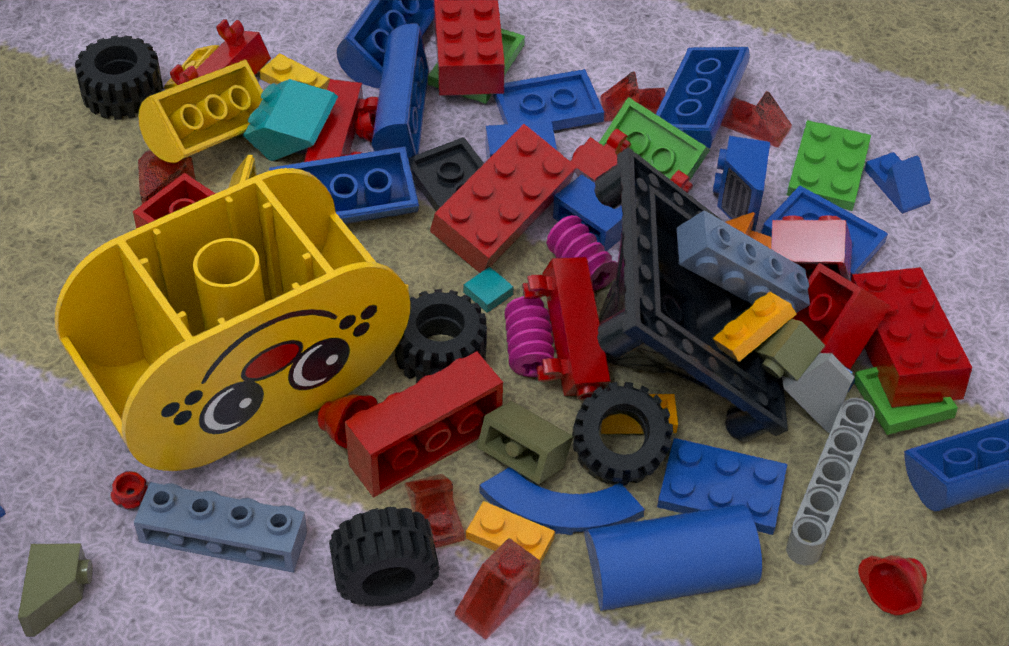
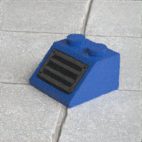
M729 136L727 149L720 148L717 169L723 170V173L716 172L713 193H719L717 207L730 219L754 212L755 217L752 231H755L764 193L770 142Z

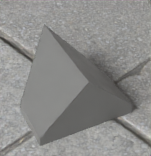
M819 353L798 381L782 376L784 389L830 433L839 409L855 377L832 353Z

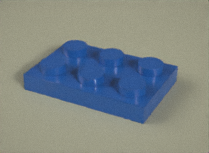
M585 69L504 83V93L493 94L504 124L552 122L554 131L604 122V110Z
M799 186L764 222L761 232L772 237V220H782L783 217L791 215L803 217L804 220H818L819 217L826 215L837 216L841 220H846L852 240L851 277L852 274H858L885 244L888 236L887 232L802 186Z
M674 438L657 508L684 514L744 504L753 517L757 531L773 535L787 464Z

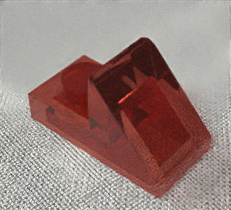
M635 71L629 73L600 96L601 106L604 110V121H613L628 97L656 114L666 94L665 89H639Z
M766 91L757 105L733 97L721 126L757 140L768 141L770 145L779 148L790 131L792 124L770 92Z
M438 474L405 483L413 512H420L430 522L435 548L465 541V533L453 501V483L443 474Z

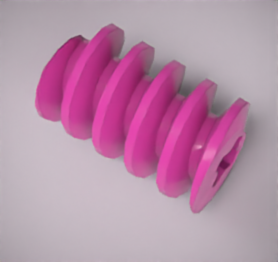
M571 215L564 217L555 224L548 234L546 242L548 249L555 255V258L587 257L593 291L609 285L616 278L618 263L612 261V255L605 251L604 246L600 242H597V237L594 234L589 233V228L582 224V220L578 216Z
M524 296L509 302L504 310L505 328L507 331L506 340L508 343L507 351L509 354L508 362L512 371L518 375L538 377L536 367L542 366V359L554 358L549 311L544 308V302L541 298L524 299Z

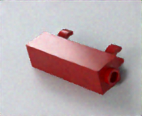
M223 19L216 26L220 37L225 41L197 69L190 65L184 71L181 64H177L170 71L172 80L177 85H180L243 60H247L252 72L256 75L271 59L260 32L244 31V27L239 20H236L230 26L227 19Z
M330 79L327 90L334 92L338 98L314 146L308 148L304 162L349 155L356 133L354 122L359 118L358 113L360 111H365L366 113L369 111L376 112L378 97L372 96L363 99L362 83ZM353 152L350 155L360 154L363 152Z
M615 129L609 136L605 146L590 137L584 145H580L573 153L570 162L577 166L575 174L578 177L582 174L595 182L599 175L617 164V154L628 147L630 148L631 143L626 140L628 136L619 129ZM680 170L670 179L687 193L693 187V184L689 182L690 177Z
M587 257L552 258L542 272V275H530L527 277L528 283L522 284L524 299H536L543 296L547 298L557 358L542 359V366L536 367L538 382H550L561 379L564 396H577V399L585 400L587 397L590 398L593 391L599 387L603 390L610 382L606 355L597 339L600 323Z

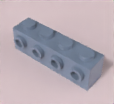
M705 210L677 227L679 265L752 305L758 298L765 296L768 292H772L791 303L796 313L810 305L809 282L806 277L805 268Z
M150 482L134 520L139 543L292 573L295 571L307 535L305 512L298 511L294 507L262 504L251 498L236 499L221 496L214 491L208 490L203 492L184 489L173 483L163 485Z

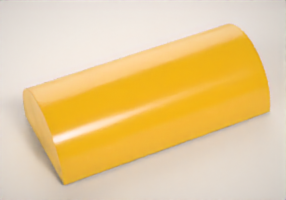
M247 60L240 61L147 97L139 109L141 134L149 149L158 158L166 162H178L245 133L249 125V116L259 107L262 101L261 94L263 90Z

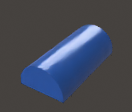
M370 0L337 47V60L343 71L355 82L380 88L388 35L399 26L418 23L423 36L434 20V0Z
M418 23L399 26L387 37L372 138L374 151L405 147L408 158L419 154L429 65Z
M689 47L656 115L710 149L750 60L749 48Z
M405 147L269 168V171L294 168L314 175L329 191L335 205L336 214L345 224L417 213L419 210Z
M1009 419L904 451L905 466L910 483L927 508L932 511H940L1009 489Z
M744 504L584 531L600 611L756 585L761 579L762 554L759 536L753 517Z

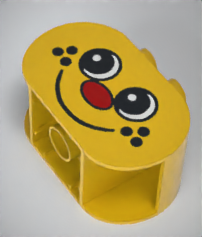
M282 168L254 176L114 238L95 249L77 265L62 287L55 308V329L60 343L133 457L143 465L156 470L181 471L215 462L319 409L325 402L334 401L356 389L383 365L398 345L409 320L411 303L408 289L398 274L386 265L377 263L336 214L332 196L323 183L309 172L294 168Z

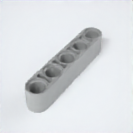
M849 398L841 405L797 512L786 546L788 556L797 564L804 566L813 565L818 562L823 553L874 420V408L864 399ZM802 539H807V540L811 541L812 543L806 542V541H804V540H802Z

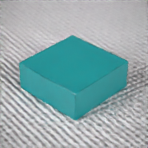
M488 267L463 284V293L469 296L475 303H478L487 313L511 297L514 292V286L491 267Z

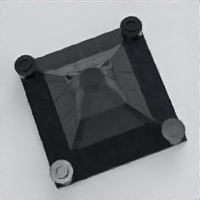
M628 147L617 154V164L596 178V187L594 189L595 195L601 204L613 209L622 206L623 215L616 280L613 281L599 315L600 324L597 339L600 347L605 352L607 362L643 371L668 372L718 396L725 397L735 405L727 411L726 429L733 438L739 441L748 442L766 432H770L774 436L787 432L788 424L782 377L778 379L769 374L762 367L764 360L754 350L738 362L721 351L713 340V337L721 332L729 322L737 319L752 304L679 265L677 227L703 210L717 218L719 217Z

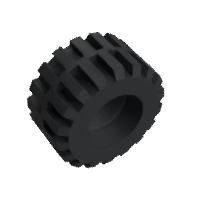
M118 35L111 36L108 39L101 38L97 40V43H91L86 46V50L79 53V59L75 62V71L84 105L86 108H90V111L95 115L100 112L103 118L108 119L110 116H114V120H122V116H128V118L136 117L135 113L139 112L142 102L147 97L159 93L163 89L157 53L153 51V47L149 43L144 44V40L140 38L132 39V36L127 35L124 37H118Z
M434 289V293L430 294L424 291L419 293V298H410L409 320L404 334L395 348L397 365L399 369H404V375L407 378L412 379L415 376L417 383L424 376L433 375L448 367L456 359L465 358L476 351L486 360L485 313H481V307L478 303L471 304V298L467 295L458 296V291L450 290L449 293H444L442 289ZM434 335L453 337V339L448 341H433L427 338Z
M617 382L609 383L607 388L603 390L599 387L593 391L590 398L587 397L584 400L575 419L572 436L574 438V452H577L579 456L578 461L582 467L585 465L589 469L588 473L595 478L597 475L603 478L602 482L611 484L613 481L627 485L632 481L635 483L643 481L646 476H650L656 471L666 457L672 443L670 438L673 433V424H669L670 413L668 409L661 407L662 400L657 394L651 397L647 394L648 388L641 386L640 389L633 388V382H625L624 386H617ZM616 414L632 417L640 424L643 430L644 443L642 447L632 454H618L609 450L603 444L599 435L602 421Z
M396 507L371 509L368 512L352 516L350 520H345L339 525V529L334 530L331 534L332 539L329 540V547L337 592H340V596L343 599L350 600L353 604L385 606L404 602L422 594L423 590L429 589L433 585V581L439 576L440 567L429 520L424 518V515L420 512H412V509L409 508L397 509Z

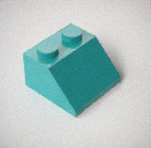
M291 79L279 84L272 83L262 92V101L259 107L249 116V125L243 136L270 161L314 146L338 96L334 92Z

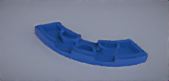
M509 467L479 485V493L490 504L552 529L556 534L573 535V532H584L587 529L635 522L644 517L645 509L620 482L612 487L593 493L567 494L537 486Z

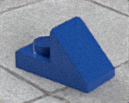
M892 152L866 162L864 168L866 173L902 214L930 204L931 198L922 163L918 155L901 160Z

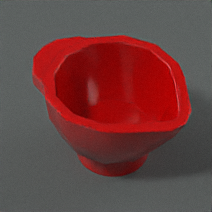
M352 394L336 399L334 402H325L318 413V425L321 430L327 432L328 436L337 445L347 449L345 421L349 420L355 413L361 410H368L377 405V399L368 394L363 396Z
M872 555L861 561L858 569L861 582L866 587L871 600L882 611L893 615H903L916 611L921 607L924 585L927 581V572L920 561L915 558L893 555L884 558Z

